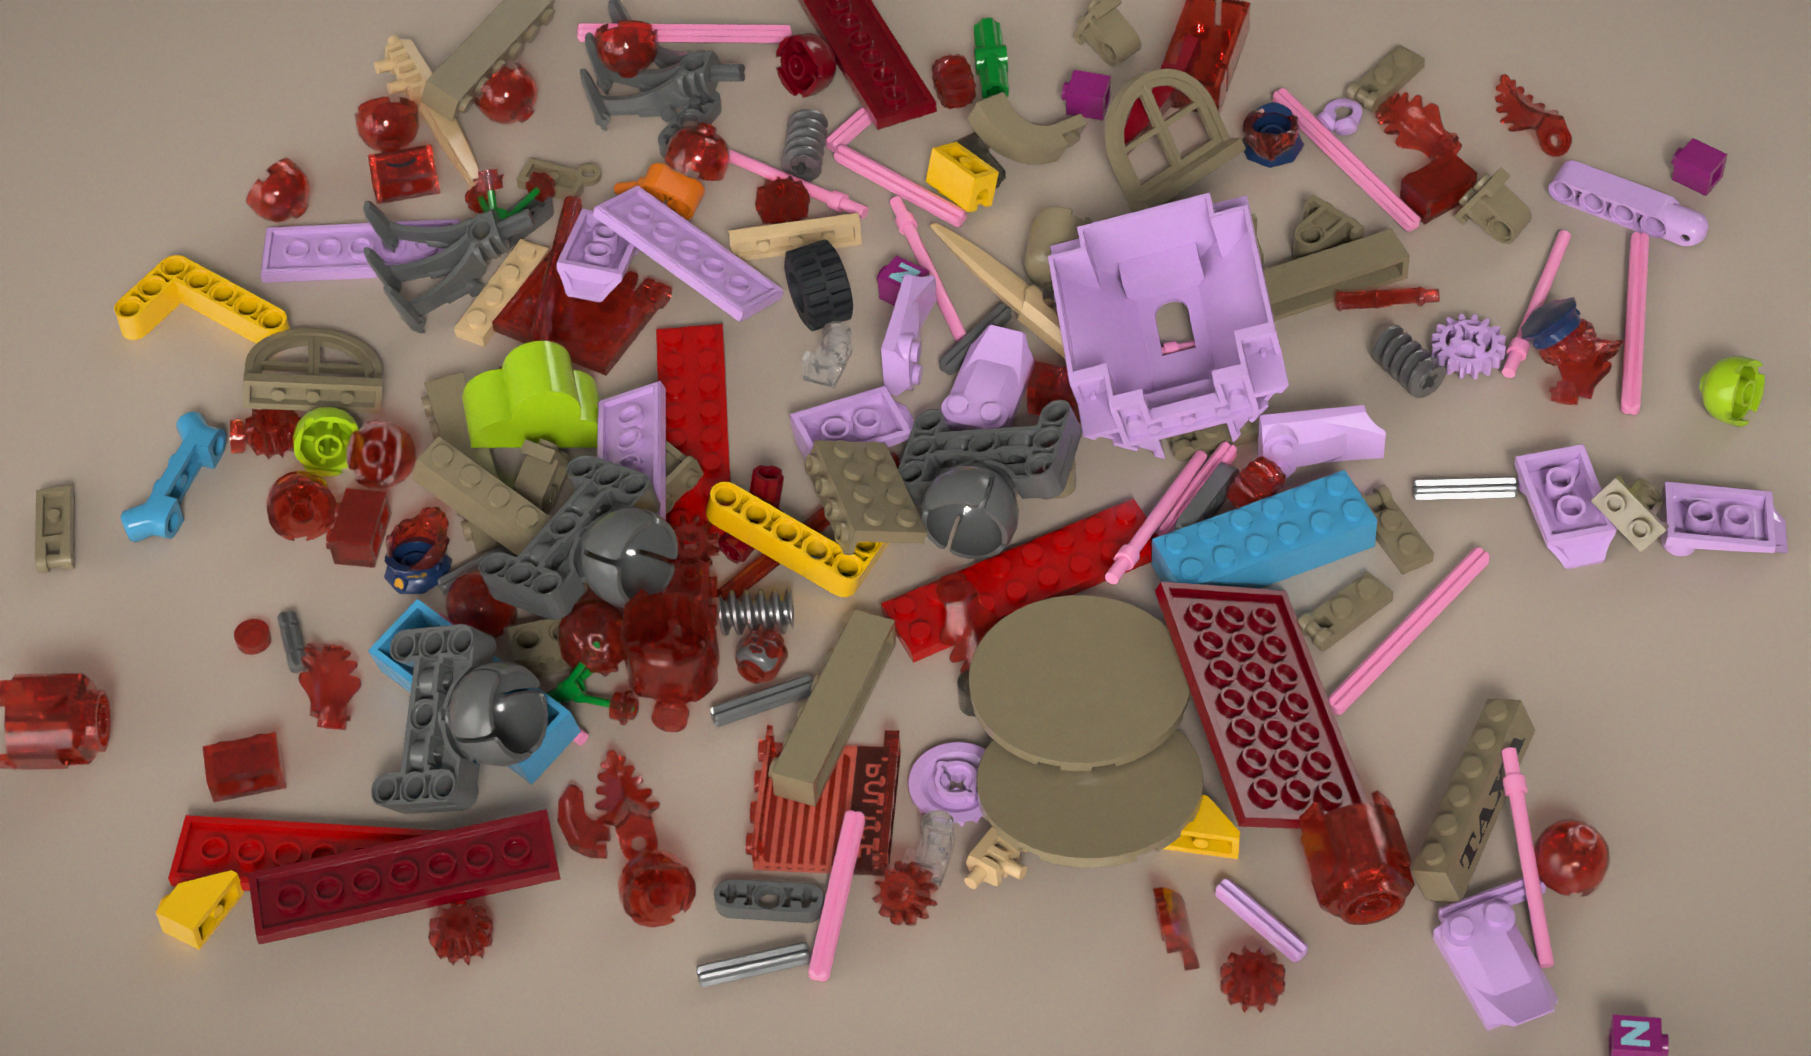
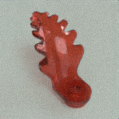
M1507 74L1501 75L1499 78L1500 84L1496 86V91L1501 92V94L1495 96V101L1503 103V105L1497 107L1496 112L1508 113V115L1500 119V122L1502 124L1513 123L1514 125L1508 128L1510 132L1535 130L1540 146L1548 156L1559 157L1566 154L1572 144V136L1564 117L1558 115V110H1544L1545 104L1543 103L1533 104L1534 98L1531 94L1524 96L1525 89L1523 86L1516 87V80L1510 79ZM1552 135L1557 139L1556 147L1552 144Z
M1404 92L1401 97L1399 93H1396L1393 97H1389L1376 111L1375 118L1379 119L1377 123L1380 125L1389 124L1384 129V133L1398 135L1395 143L1399 148L1421 151L1430 160L1440 159L1443 163L1451 160L1462 148V144L1458 141L1459 136L1456 133H1449L1444 129L1439 107L1434 103H1429L1423 108L1421 95H1415L1409 102L1408 92Z
M1592 337L1591 340L1587 338L1581 339L1583 346L1572 344L1569 347L1572 357H1562L1558 362V368L1563 381H1557L1556 387H1549L1548 392L1551 393L1550 401L1578 406L1579 399L1591 400L1597 384L1611 371L1612 363L1608 360L1618 353V349L1624 344V341Z
M950 573L938 580V587L936 589L937 598L944 605L947 613L939 639L943 645H955L949 659L952 663L965 660L960 673L966 675L970 671V664L979 643L986 633L999 622V619L981 604L978 591L966 579L964 574Z
M308 643L307 647H304V651L308 656H302L301 662L309 672H301L298 679L310 700L309 716L318 718L317 727L346 730L347 721H351V715L346 713V706L354 694L361 688L360 678L349 675L358 667V663L353 660H346L350 657L351 652L344 650L340 645Z
M610 749L606 752V760L600 763V767L606 769V771L597 775V779L605 783V785L596 788L597 795L607 797L595 804L596 809L607 811V813L599 816L596 821L599 824L615 826L620 849L628 860L636 863L646 862L657 851L658 840L651 814L661 804L658 801H646L653 794V790L651 788L637 789L644 782L643 777L640 775L631 777L635 767L633 765L624 766L626 757L618 756L614 750ZM639 836L645 839L644 848L641 850L633 849V839Z

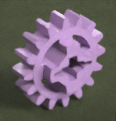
M1459 314L1458 321L1448 317L1446 318V325L1438 324L1436 333L1432 334L1431 357L1439 360V367L1447 366L1446 374L1450 375L1454 371L1459 372V379H1463L1466 374H1471L1473 379H1477L1479 372L1489 376L1491 375V367L1499 369L1501 360H1504L1506 337L1505 335H1499L1500 327H1489L1490 319L1488 318L1482 322L1477 321V314H1473L1471 320L1466 319L1463 314Z

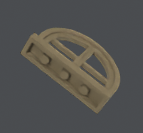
M1154 69L1140 73L1130 79L1115 96L1106 119L1105 145L1108 159L1132 212L1164 204L1246 150L1241 138L1229 137L1219 111L1207 89L1197 79L1179 70ZM1157 86L1176 88L1183 92L1192 102L1164 119L1151 88ZM1140 97L1153 127L1125 144L1124 127L1126 118L1133 103ZM1194 109H1197L1210 139L1183 157H1180L1168 126ZM1156 134L1170 165L1140 184L1127 153Z
M298 328L275 333L258 342L246 357L243 379V408L312 411L319 407H335L349 413L381 414L383 378L380 360L376 353L364 342L342 332L321 328ZM308 346V363L268 361L272 356L283 350ZM320 346L341 351L356 360L359 365L320 363ZM262 370L307 372V375L262 373ZM319 372L364 374L365 378L319 376Z

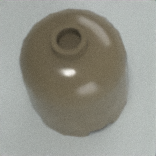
M1044 208L1041 211V215L1034 217L1024 258L1025 272L1033 283L1046 291L1054 292L1048 256L1052 255L1050 246L1079 239L1077 227L1093 222L1088 217L1082 220L1079 217L1073 216V210L1070 208Z

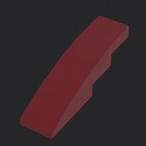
M1186 35L1176 65L1163 61L1160 69H1174L1190 75L1202 48L1199 38ZM1157 86L1153 88L1152 94L1162 116L1171 107L1180 90L1170 86ZM1140 97L1134 102L1124 128L1125 144L1153 127Z

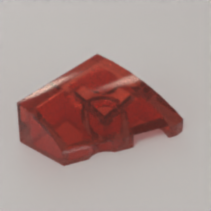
M1165 887L1153 888L1155 911L1167 954L1180 951L1185 971L1200 968L1184 899L1174 890Z

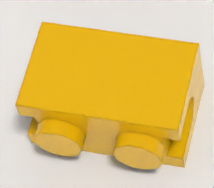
M953 142L932 148L926 182L935 188L938 193L949 198L966 212H975L978 209V205L992 206L999 171L958 142Z

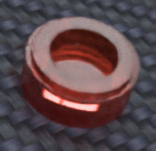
M242 419L230 420V446L232 454L246 452L245 422Z
M260 619L243 621L234 631L237 648L244 654H259L265 651L272 641L268 625Z
M665 698L655 703L651 720L657 728L663 731L680 732L686 728L690 712L683 702L673 698Z

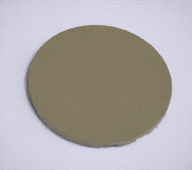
M1069 595L1054 597L1026 605L1012 612L995 624L983 637L974 652L969 671V694L974 707V713L987 734L1008 752L1021 759L1037 765L1042 762L1060 766V770L1092 771V767L1110 764L1117 767L1135 761L1155 750L1173 734L1181 723L1190 700L1191 692L1168 627L1148 612L1136 606L1100 596Z
M1178 729L1158 748L1135 761L1114 767L1113 764L1092 767V771L1060 770V766L1042 762L1039 765L1033 764L1008 752L992 740L981 757L976 777L977 798L985 820L989 821L997 830V835L1018 851L1024 849L1039 855L1041 861L1069 867L1098 868L1117 866L1137 861V856L1154 849L1159 852L1181 836V831L1189 822L1194 821L1203 799L1204 778L1199 756L1189 740Z

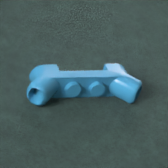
M188 412L178 419L176 430L182 443L177 452L171 455L168 467L162 477L155 482L149 499L143 504L122 512L120 518L130 541L136 543L151 536L172 539L184 522L179 504L201 467L215 469L226 447V433L223 429L209 426L202 413Z

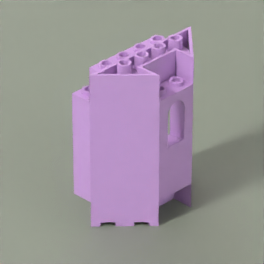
M1210 193L1167 204H1160L1156 207L1077 227L1079 239L1050 246L1052 254L1048 256L1069 382L1078 404L1083 437L1093 440L1097 437L1112 439L1114 446L1132 451H1137L1141 447L1153 451L1154 457L1165 459L1162 439L1227 423L1234 443L1241 435L1240 429L1247 421L1254 422L1269 407L1268 400L1275 393H1282L1289 386L1247 195L1213 204ZM1170 302H1180L1188 308L1196 347L1163 356L1156 314L1163 305Z

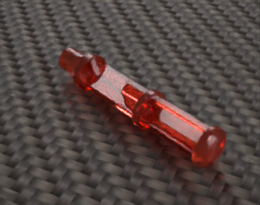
M1422 286L1406 289H1374L1373 291H1338L1334 302L1338 311L1367 308L1379 309L1396 304L1416 303L1421 307L1425 303L1439 302L1440 294L1439 289H1425Z

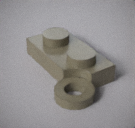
M530 157L516 180L519 189L531 192L543 179H547L549 183L542 191L549 193L553 198L577 203L584 192V186L597 184L601 180L602 175L600 168L595 164H583L576 170ZM586 173H593V174H594V175L591 176V177H584V176H583V175L586 174Z

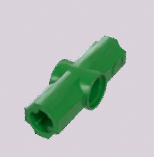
M982 18L978 24L974 25V41L976 45L974 47L976 75L980 77L982 98L986 99L1001 92H1004L1007 97L1009 96L1008 57L1006 45H1003L1001 24L994 21L993 18Z

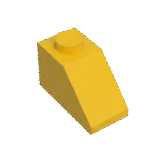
M1203 795L1200 809L1194 821L1189 822L1181 831V836L1164 849L1238 859L1240 831L1207 795Z
M230 870L178 883L170 894L163 897L156 911L163 932L200 950L244 894L238 873Z

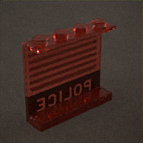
M767 725L765 740H759L758 762H762L761 770H755L754 792L758 793L757 801H751L750 823L754 824L753 833L747 832L745 844L746 855H752L754 870L831 874L844 816L847 811L852 810L855 812L860 811L865 816V825L853 875L889 876L901 761L900 731L885 730L883 747L846 745L814 807L774 795L773 782L769 778V768L774 757L779 758L783 750V743H775L773 725Z

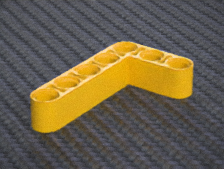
M172 255L163 259L122 296L114 306L122 335L130 340H137L146 336L181 303L256 344L270 335L291 330L286 312L181 255Z
M717 483L710 492L706 516L713 525L839 597H849L857 592L890 544L888 542H857L853 555H844L840 545L733 483ZM719 503H725L729 506H723ZM749 520H754L759 524L752 523ZM780 538H785L789 541H783ZM858 548H863V549L867 550L868 552H866V551H861V550H859ZM810 555L817 556L820 559L812 558ZM841 573H846L851 577L843 576Z

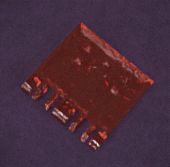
M557 243L492 321L493 330L522 343L533 341L557 343L568 351L572 363L607 376L658 309H663L672 296V287L661 282L656 283L653 279L645 278L643 283L633 291L638 283V274L628 271V273H625L622 281L602 302L569 297L565 293L562 279L557 271V261L565 245Z

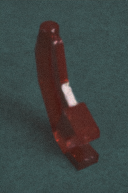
M574 784L568 785L558 800L557 823L569 847L589 858L607 859V846L596 843L598 841H610V829L594 819L591 820L585 814L583 792Z

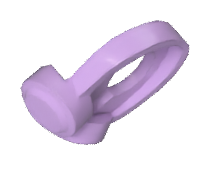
M1336 99L1329 102L1316 118L1331 132L1335 131L1337 135L1346 136L1357 131V127L1362 119V107L1351 99ZM1339 107H1348L1353 113L1336 121L1337 115L1334 111Z

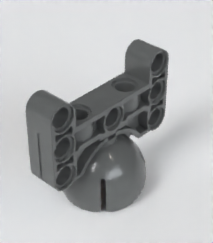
M1056 400L1047 404L1040 414L1038 424L1035 426L951 431L940 410L929 409L922 412L914 421L898 471L914 505L921 507L920 518L927 531L926 536L937 547L945 549L956 518L960 516L961 520L953 537L950 552L955 556L967 559H985L998 555L1011 542L1018 527L1019 507L1015 493L1018 492L1022 499H1052L1059 496L1066 487L1082 435V429L1070 404L1065 400Z
M581 455L571 460L566 467V472L575 489V493L517 557L503 552L491 553L481 560L478 567L493 598L544 618L556 620L567 616L571 612L574 604L586 592L585 582H587L598 597L613 606L630 609L644 607L653 603L669 585L675 567L667 561L641 554L640 550L650 551L669 559H676L678 556V542L670 524L656 514L660 509V502L646 474L591 455Z
M465 624L407 629L398 632L391 641L390 654L395 661L414 668L400 772L381 774L375 779L371 788L373 802L402 814L464 811L472 807L479 794L478 777L480 764L476 761L486 765L501 767L521 763L531 757L543 742L548 722L547 702L543 692L527 690L508 695L503 694L504 692L522 688L537 689L540 683L535 675L519 664L500 661L493 662L496 652L495 639L491 635Z

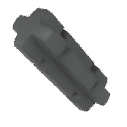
M292 610L286 613L281 612L277 619L289 669L295 674L300 671H306L309 665L297 615Z

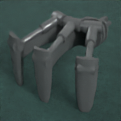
M610 0L608 2V11L612 23H633L621 0ZM590 32L585 37V47L597 82L596 84L594 83L586 69H580L581 82L593 112L595 123L604 131H607L606 125L610 123V116L661 117L663 121L671 122L677 115L676 108L684 106L693 95L713 96L718 82L745 80L744 64H720L719 58L714 51L698 50L692 52L689 50L687 52H677L655 43L619 42L620 49L627 59L637 49L652 59L655 65L660 68L634 69L607 61L595 37ZM613 82L639 88L641 93L626 96H605L608 95ZM597 86L603 90L605 95H601Z
M366 200L363 207L365 217L382 240V244L395 253L399 240L425 243L429 247L444 250L430 257L399 265H388L369 247H364L363 250L367 262L384 285L385 295L397 310L401 319L413 331L425 333L422 329L425 325V319L422 316L445 303L450 304L467 294L472 297L478 296L484 288L479 279L486 273L491 259H497L502 257V254L511 252L508 238L530 229L536 224L529 209L503 220L491 209L485 214L480 213L473 219L469 218L454 225L442 227L407 226L392 222L377 206ZM447 276L434 288L413 300L407 301L399 294L402 290L401 282L426 277L433 279Z

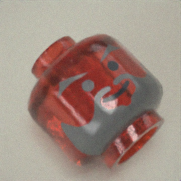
M753 630L747 635L736 651L735 662L738 673L745 680L754 684L771 682L787 662L789 653L782 636L773 630Z

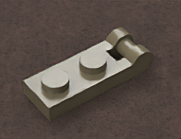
M1398 45L1359 82H1353L1349 86L1346 98L1363 103L1365 109L1375 113L1424 68L1425 58Z
M1259 417L1254 422L1247 421L1240 429L1241 435L1234 443L1227 423L1166 439L1169 443L1173 444L1171 450L1175 459L1183 461L1191 459L1198 450L1204 451L1206 454L1214 453L1220 443L1224 441L1235 446L1258 441Z
M1383 484L1374 488L1373 493L1369 495L1361 494L1377 518L1376 541L1402 575L1433 562L1434 552L1393 500L1392 494L1386 485ZM1379 506L1381 511L1375 513L1372 508Z
M71 485L36 490L35 563L37 572L46 573L50 572V568L62 567L63 570L74 569V493ZM60 549V553L49 554V550Z
M1367 571L1312 613L1303 614L1297 622L1303 635H1309L1314 639L1313 644L1321 651H1325L1393 600V591Z

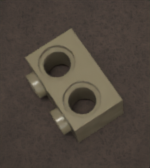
M578 612L568 614L561 619H544L507 627L514 663L530 670L536 678L573 671L586 653Z

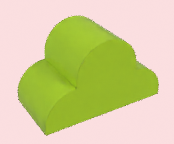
M533 341L520 345L507 355L502 369L483 372L472 378L464 388L462 400L471 448H522L525 439L534 443H538L539 439H543L557 445L559 448H597L598 401H600L597 384L589 374L573 370L568 351L557 343Z

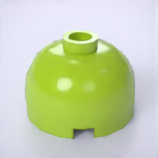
M1731 356L1717 361L1708 372L1704 373L1699 388L1702 392V400L1706 410L1713 418L1737 427H1743L1749 423V420H1744L1743 418L1750 409L1755 413L1757 412L1764 393L1765 375L1760 374L1758 371V367H1763L1762 362L1744 356Z
M319 407L307 412L298 421L293 434L294 454L309 473L321 477L337 476L343 473L340 469L348 468L351 464L353 467L358 462L363 451L362 434L354 418L346 411L335 407Z

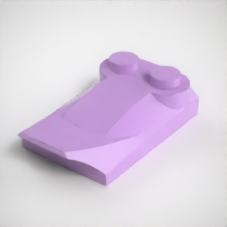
M582 209L557 261V271L562 279L567 296L602 302L622 281L633 257L640 250L592 216L594 211Z
M904 274L881 347L883 382L890 395L898 396L905 390L912 391L915 385H920L923 366L918 364L921 356V328L937 300L936 279L933 275L919 277Z
M989 325L970 345L950 395L945 398L941 406V412L951 431L1012 427L1035 367V359L1030 352L1026 334L1021 331Z
M886 386L790 414V425L794 438L804 459L811 453L815 440L875 441L886 443L887 447L908 440L914 424V419L907 407L896 402Z
M1365 405L1260 415L1257 454L1259 471L1262 470L1263 475L1269 479L1281 481L1291 476L1299 466L1384 458L1386 433L1385 430L1372 421L1365 410Z
M1584 444L1516 456L1514 466L1518 474V488L1527 497L1547 548L1551 550L1566 569L1602 563L1605 560L1608 547L1616 534L1617 528L1591 502L1592 498L1601 491V487Z
M1676 482L1664 483L1662 490L1664 502L1660 508V520L1662 522L1665 521L1669 527L1661 535V542L1669 553L1676 556H1688L1696 549L1788 553L1786 521L1773 505L1772 492Z
M1501 901L1485 902L1451 915L1433 931L1434 942L1487 1031L1501 1025L1515 1027L1554 1012L1555 1004L1558 1003V997L1515 925L1516 916L1514 910Z

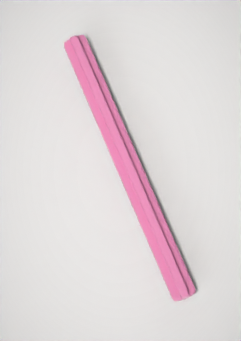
M580 23L577 26V38L580 42H585L588 32L595 37L597 42L780 43L783 39L792 35L789 25Z
M1281 88L1273 93L1272 102L1288 107L1295 116L1297 126L1407 232H1412L1420 226V216L1286 88Z
M1637 231L1631 235L1621 395V411L1625 415L1638 414L1641 406L1649 236L1645 232L1639 233Z
M1481 547L1473 548L1329 695L1328 701L1335 715L1343 714L1489 564L1490 555L1487 551H1484Z

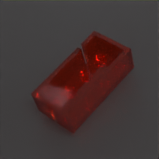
M1186 0L1164 61L1176 65L1186 35L1199 38L1202 48L1190 75L1207 89L1220 114L1226 98V92H1228L1249 33L1251 3L1238 0H1222L1221 25H1217V0ZM1180 91L1171 108L1181 109L1192 101Z

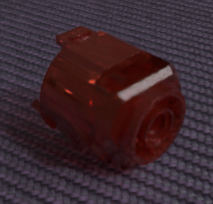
M641 589L624 606V620L620 625V641L628 683L638 697L653 698L661 704L678 706L699 701L716 686L720 655L716 629L714 627L715 618L703 594L695 597L684 592L665 591L648 596L647 592ZM700 634L702 635L704 642L706 644L704 647L698 637V635Z
M85 673L16 674L12 680L0 681V706L5 707L4 728L8 754H0V769H67L70 765L90 764L95 759L97 752H105L107 750L111 733V710L108 694L104 689H96L93 680Z
M1378 790L1371 793L1374 803L1352 804L1324 813L1321 803L1314 802L1299 817L1303 834L1300 837V846L1318 905L1323 911L1339 917L1344 922L1352 925L1373 924L1395 915L1403 908L1407 896L1415 886L1410 870L1411 858L1398 818L1395 816L1396 812L1390 800Z

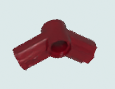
M759 465L754 468L749 493L784 512L779 509L784 482L782 469L774 465ZM749 520L752 523L759 524L754 520ZM726 533L718 542L719 550L728 560L736 564L745 562L755 550L729 533Z

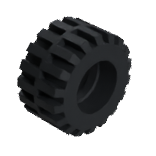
M824 239L787 251L784 261L786 280L794 306L805 326L809 330L815 331L825 328L830 324L834 325L850 320L853 313L852 292L841 258L832 244Z

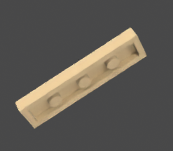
M859 213L728 230L730 250L743 261L783 256L789 250L824 239L828 240L834 248L862 245Z
M520 239L454 327L456 337L485 347L550 259L549 248Z

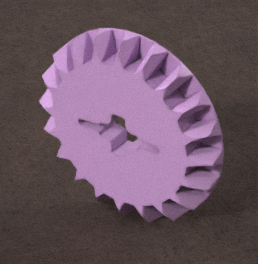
M950 742L935 746L922 754L914 763L908 780L912 803L916 804L920 814L928 815L930 813L932 822L940 820L946 826L950 823H958L962 827L965 822L972 820L977 824L983 814L977 798L976 777L981 757L986 749L971 743ZM950 781H954L957 784L963 781L964 790H960L957 787L951 790Z

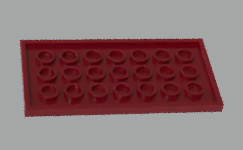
M1160 582L1155 589V594L1238 826L1369 832L1376 823L1302 630L1297 622L1298 620L1285 590Z

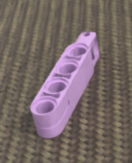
M1569 160L1564 162L1548 187L1551 197L1562 204L1634 231L1645 232L1650 237L1662 238L1681 246L1696 245L1702 242L1708 233L1709 224L1705 215L1680 205L1675 198L1578 161ZM1682 235H1687L1690 239L1685 240Z

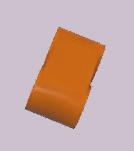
M662 163L651 164L645 176L640 177L637 181L621 182L614 185L616 195L638 185L660 202L668 201L666 206L686 220H690L693 217L705 194V189L699 181L672 170Z

